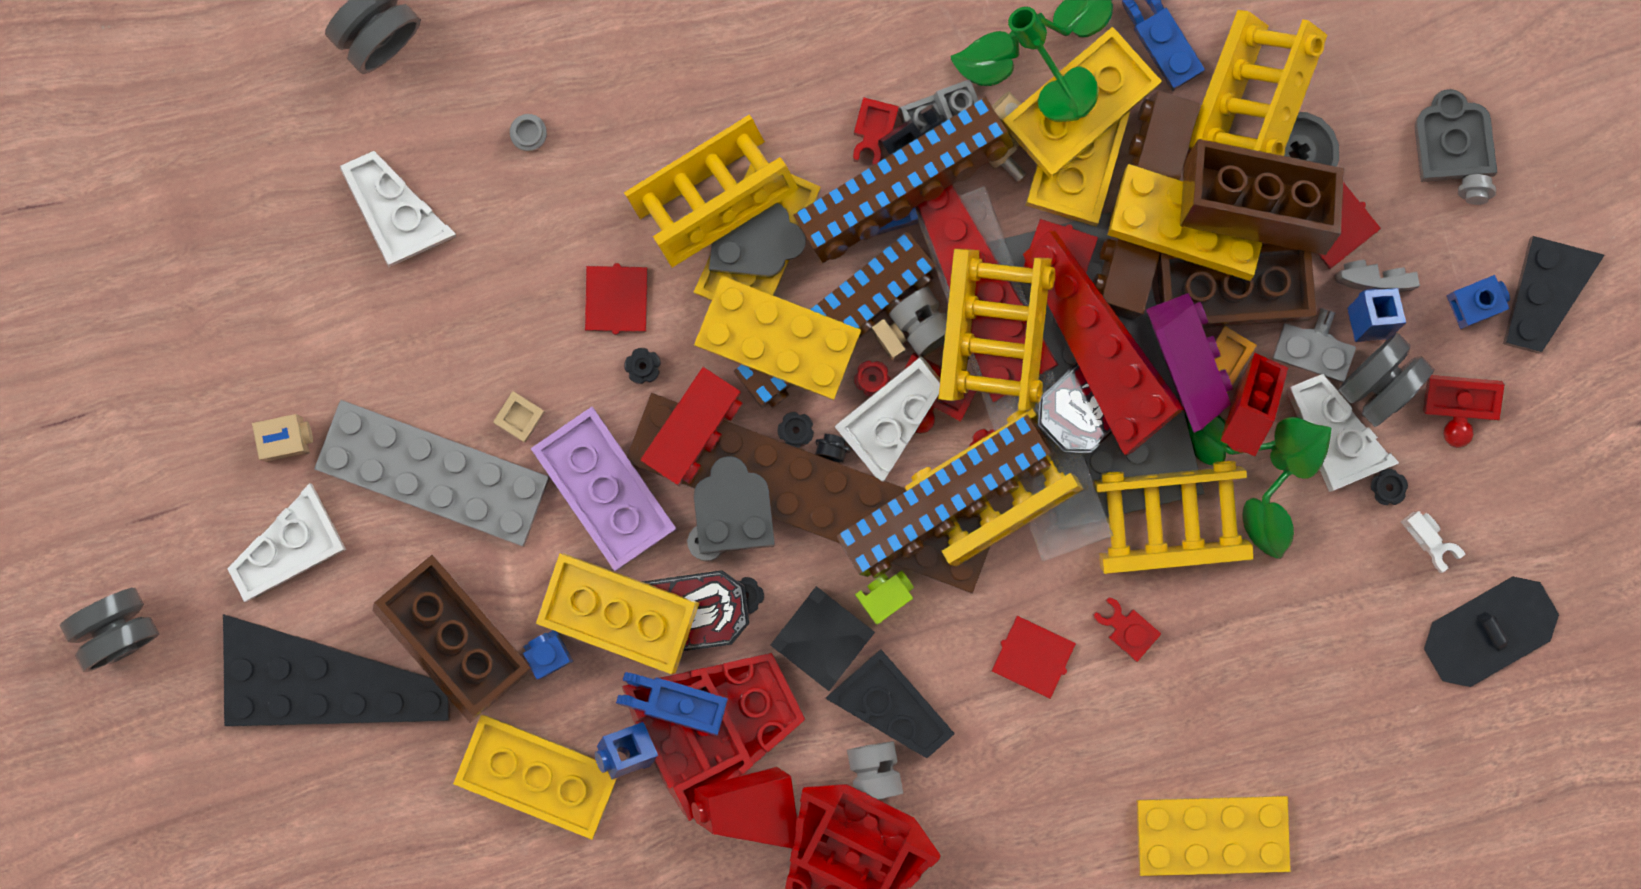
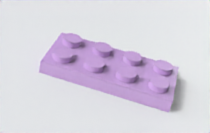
M590 407L531 448L614 571L619 570L677 530L593 407Z

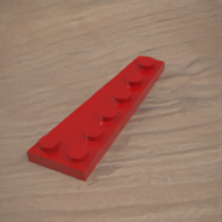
M953 184L944 189L943 193L936 199L924 201L918 205L949 289L954 249L979 250V259H982L983 263L1000 265ZM980 278L979 281H976L975 296L978 297V300L1024 306L1010 281ZM977 315L975 319H972L971 334H974L975 338L1025 344L1027 321ZM1044 339L1042 342L1039 377L1059 365ZM974 353L983 377L1021 381L1023 359ZM989 393L994 403L1008 396Z
M1048 231L1023 253V256L1029 268H1033L1034 258H1052L1051 267L1055 269V281L1051 290L1048 289L1047 304L1124 455L1131 454L1184 410V407L1057 232Z

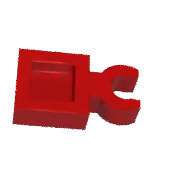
M863 97L854 135L864 138L854 148V162L859 161L860 154L864 150H870L874 154L872 166L880 162L881 150L878 143L881 142V138L893 131L899 106Z
M1108 597L1105 601L1112 606L1113 615L1110 618H1104L1101 614L1095 612L1093 618L1101 625L1112 626L1115 630L1108 638L1135 662H1138L1160 637L1161 633L1134 609L1125 617L1122 614L1119 602Z

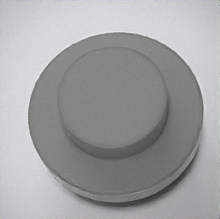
M521 115L513 121L510 127V138L513 144L523 151L537 150L544 144L547 137L546 126L536 115Z
M1483 174L1468 175L1462 179V185L1458 188V195L1466 199V202L1469 204L1481 205L1487 203L1488 199L1496 195V187L1492 184L1490 176Z

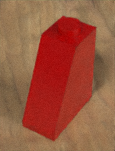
M773 767L694 788L693 817L697 824L710 833L793 848L797 814L792 777L780 768Z

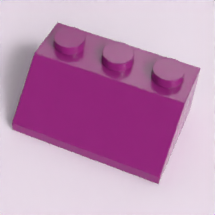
M1189 293L1150 307L1146 311L1181 404L1184 407L1193 432L1204 428L1231 405L1227 392L1233 390L1226 369L1219 371L1214 360L1221 357L1213 335L1206 338L1202 325L1207 324L1208 319L1201 302L1194 304Z

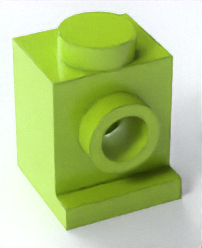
M901 570L890 579L886 574H883L867 585L871 591L868 595L865 596L861 590L855 594L869 616L878 625L913 599L909 592L914 589V586Z

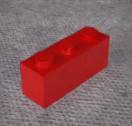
M1254 353L1236 386L1220 441L1228 444L1231 449L1237 452L1256 456L1275 421L1288 367Z
M702 367L640 461L679 487L683 481L690 484L702 466L697 463V460L703 451L706 450L710 453L720 440L722 434L717 430L725 418L731 422L743 405L738 400L741 396V391L705 367Z

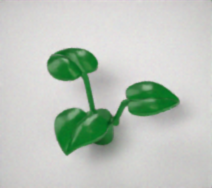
M1064 0L1057 7L1053 16V22L1046 19L1042 13L1037 14L1031 7H1020L1009 17L1008 25L1012 30L1009 34L1004 31L988 33L975 40L961 52L951 55V60L960 74L967 80L980 86H992L1003 82L1013 73L1014 62L1012 59L1020 55L1019 43L1024 48L1037 49L1056 78L1055 81L1045 85L1039 94L1038 107L1046 118L1055 122L1077 121L1079 118L1085 117L1095 106L1099 91L1098 83L1088 69L1080 66L1070 69L1062 76L1043 46L1047 36L1046 27L1063 36H1069L1072 31L1078 37L1092 36L1109 23L1113 14L1112 0Z
M1186 413L1184 414L1194 454L1200 461L1213 465L1215 462L1225 461L1226 453L1230 455L1242 454L1220 441L1226 423L1220 415L1215 417L1201 430L1193 432ZM1288 417L1277 424L1274 433L1275 440L1262 443L1259 451L1271 449V462L1277 469L1283 470V473L1264 493L1262 501L1250 498L1245 502L1242 519L1246 533L1252 542L1261 551L1273 558L1281 559L1284 557L1285 552L1292 544L1294 527L1287 511L1278 503H1270L1271 496L1289 476L1295 475L1298 478L1308 479L1319 472L1328 452L1331 427L1313 424L1301 418Z

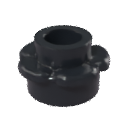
M637 348L633 350L631 356L626 358L624 369L629 373V379L634 383H651L660 374L658 368L661 365V361L655 352H649L647 348ZM640 363H645L646 368L643 370L640 369Z
M797 412L787 413L783 417V422L778 425V436L786 444L800 448L802 444L807 445L814 436V431L812 430L813 422L806 414L799 415ZM793 427H799V433H793Z
M824 434L823 439L815 441L817 445L815 455L838 463L844 462L846 453H850L851 449L844 446L846 440L843 437L833 434Z
M1382 470L1379 476L1373 478L1371 490L1375 493L1374 498L1378 503L1382 505H1388L1389 503L1397 505L1406 497L1405 493L1408 489L1407 480L1403 475L1398 474L1396 470ZM1387 484L1392 485L1393 489L1391 491H1387Z
M744 577L738 582L743 584L745 591L749 593L747 607L748 614H751L758 609L759 603L763 602L764 591L761 587H758L755 579Z

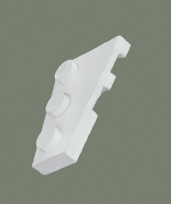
M375 151L340 166V170L388 267L456 237V233L448 225H445L432 212V209L407 187L405 182Z
M921 356L836 424L835 428L876 478L881 481L886 479L938 397L940 378Z
M1324 374L1286 389L1298 418L1313 424L1332 428L1328 452L1320 469L1329 492L1399 464L1391 453L1388 454L1376 440L1378 437L1369 427L1366 428L1352 412V407Z
M309 483L299 497L288 508H285L272 525L261 536H258L227 569L244 602H248L343 552L346 548L313 485Z

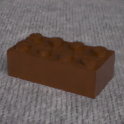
M1198 139L1184 163L1180 226L1326 255L1341 234L1344 168Z
M1272 244L1262 245L1255 274L1251 281L1160 252L1157 262L1160 304L1189 293L1194 304L1201 302L1208 319V323L1202 325L1203 328L1310 321L1317 316L1312 252Z
M433 555L428 557L374 602L372 611L469 723L523 679L531 668Z

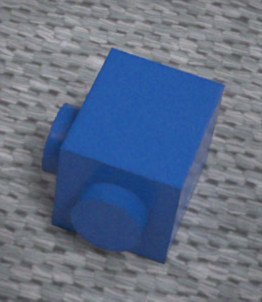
M1495 275L1446 295L1460 330L1509 309L1507 304L1510 301L1509 292L1502 281L1498 282Z
M1372 288L1364 290L1347 307L1355 342L1388 340L1406 324L1398 288Z

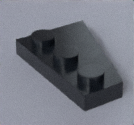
M1536 236L1530 237L1503 344L1538 354L1543 352L1605 255Z
M882 649L825 697L828 701L925 758L931 756L955 734Z

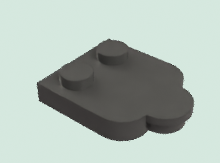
M1446 89L1439 92L1432 100L1431 106L1422 110L1415 121L1414 127L1421 182L1463 179L1465 176L1473 174L1494 177L1497 174V164L1489 112L1480 104L1468 103L1465 96L1457 90Z
M776 203L712 243L709 271L758 277L775 276L783 269L785 260L794 259L803 252L806 245L805 234L798 225L789 222L787 210L782 205Z
M726 456L718 459L712 466L710 477L702 479L694 490L700 554L774 547L769 489L766 481L756 473H748L745 464L736 457Z

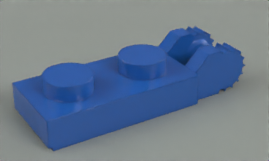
M1122 0L1123 7L1135 26L1134 31L1172 91L1205 71V68L1167 8L1164 9L1161 0H1145L1154 13L1153 16L1145 21L1134 0Z
M624 673L623 681L627 682V684L648 688L651 691L647 702L629 695H618L616 704L643 711L644 715L714 736L718 735L727 698L657 677L651 679L633 673Z

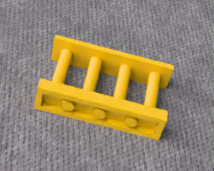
M1237 10L1195 121L1188 148L1192 150L1196 141L1202 139L1284 156L1287 142L1319 57L1324 50L1328 35L1312 22L1302 19L1297 35L1268 31L1269 26L1249 11ZM1262 45L1291 49L1284 69L1254 65ZM1249 79L1278 84L1271 104L1241 99ZM1236 113L1265 118L1258 139L1229 134Z
M750 114L624 192L639 219L641 220L651 214L661 229L659 233L652 237L671 268L799 189L781 157L768 163L758 149V146L765 141ZM745 155L756 172L737 183L726 166ZM714 175L724 189V192L705 203L694 186ZM682 194L693 211L674 223L663 205Z
M954 249L938 399L961 400L964 399V393H967L968 390L1019 396L1018 410L1035 409L1036 403L1040 402L1043 392V383L1038 379L1048 289L1051 290L1055 281V269L1051 267L1052 258H1034L1033 268L983 263L982 259H979V250ZM980 278L1030 283L1029 306L980 301L975 296L976 281H979ZM979 315L1027 321L1025 344L975 338L974 334H971L972 319ZM972 353L1023 359L1021 381L971 375L967 371L968 356H971Z
M1033 408L1029 411L1018 410L1006 419L1008 424L933 470L931 467H926L916 472L911 477L913 482L906 485L905 489L908 491L1025 415L1030 416L1038 423V412ZM1050 461L1051 468L1043 473L1046 479L1044 482L1046 488L1033 495L1032 492L1025 490L1021 481L1017 482L1019 488L1011 493L1014 499L1012 502L1013 508L1000 514L999 511L995 512L990 502L987 501L988 507L979 513L982 519L979 523L982 527L970 534L968 531H963L957 521L954 522L955 529L948 533L950 538L948 544L950 546L942 550L947 562L957 567L1084 489L1078 478L1072 473L1066 476L1063 472L1059 473L1053 461Z
M1236 461L1215 462L1212 469L1124 477V472H1106L1101 474L1102 479L1093 480V488L1096 492L1107 491L1111 546L1108 547L1107 553H1099L1100 568L1104 574L1253 560L1252 544L1247 539H1242V535H1239L1237 532L1233 479L1247 478V471L1242 466H1236ZM1218 481L1223 536L1219 537V542L1205 543L1204 538H1200L1196 483ZM1181 484L1185 539L1182 540V545L1168 547L1167 542H1163L1159 486ZM1144 488L1148 543L1145 544V549L1130 550V546L1126 545L1122 490Z

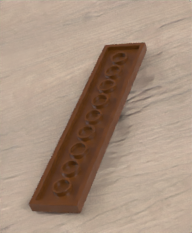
M651 393L627 454V458L633 466L662 476L640 460L678 402ZM725 420L717 430L722 436L710 453L704 450L697 460V463L702 466L690 484L685 481L682 483L695 489L702 479L710 477L712 466L718 459L726 456L736 457L745 464L748 473H756L766 481L769 489L773 519L839 544L841 543L836 537L837 535L907 491L903 487L887 481H881L874 476ZM965 515L957 520L961 529L968 531L969 534L982 527L979 523L982 519L977 515L972 518H968ZM948 534L940 538H936L933 535L922 542L924 548L909 558H904L902 555L891 563L973 594L990 547L956 567L950 565L942 553V550L950 546L948 544L950 539Z

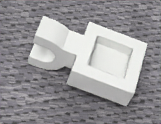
M1420 511L1412 512L1401 521L1420 547L1432 557V563L1439 573H1443L1448 569V566L1442 560L1445 551H1450L1456 559H1460L1465 555V552L1457 544L1441 542L1443 540L1437 534L1440 531V527L1429 514L1425 513L1422 515Z

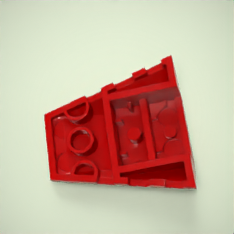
M772 653L659 677L728 699L717 736L644 715L643 711L629 708L635 725L644 722L658 753L654 764L667 790L688 821L694 818L692 813V803L695 802L694 788L743 775L759 759L806 720ZM629 684L621 686L624 695L633 696L641 701H648L651 689L635 687Z
M848 784L804 787L801 793V806L796 822V835L791 851V864L785 889H908L921 878V875L929 867L932 868L940 860L941 855L914 817Z

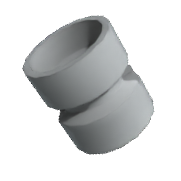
M924 287L905 298L889 314L901 332L909 333L907 340L919 357L933 352L942 346L945 341L947 312L938 311L940 303L928 287ZM922 317L924 321L920 323L919 319Z
M894 741L847 750L850 770L857 773V777L853 780L854 788L876 799L903 794L900 773L893 770V766L898 762Z

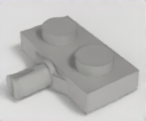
M1320 308L1314 329H1301L1284 323L1272 359L1319 375L1324 374L1325 377L1344 382L1356 347L1337 341L1332 335L1328 334L1336 313Z

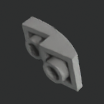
M966 80L936 91L932 96L902 106L898 109V113L902 123L911 119L918 130H920L927 124L921 115V111L927 106L933 105L939 115H944L949 120L979 100L971 81Z
M1366 260L1345 263L1344 270L1335 274L1337 283L1363 291L1372 288H1398L1399 292L1412 291L1420 286L1417 272L1406 273L1405 268H1396L1384 271V278H1380L1378 264L1367 266Z

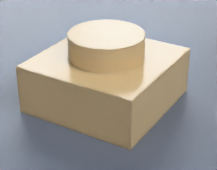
M883 319L872 327L871 332L892 361L905 353V348L902 344L907 340L895 323L889 326Z
M512 391L493 423L526 443L545 411Z

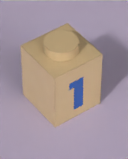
M294 414L252 423L259 460L268 462L310 453L308 444L313 443L312 430L308 421L303 422L302 416Z

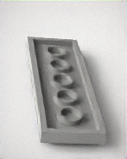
M343 400L339 402L314 468L320 472L523 547L550 479L549 476Z

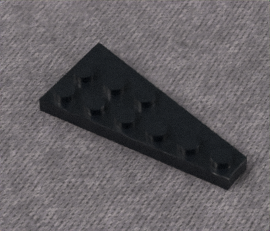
M223 614L224 726L450 721V700L428 676Z

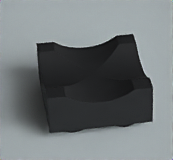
M816 586L770 646L822 687L830 691L875 632Z

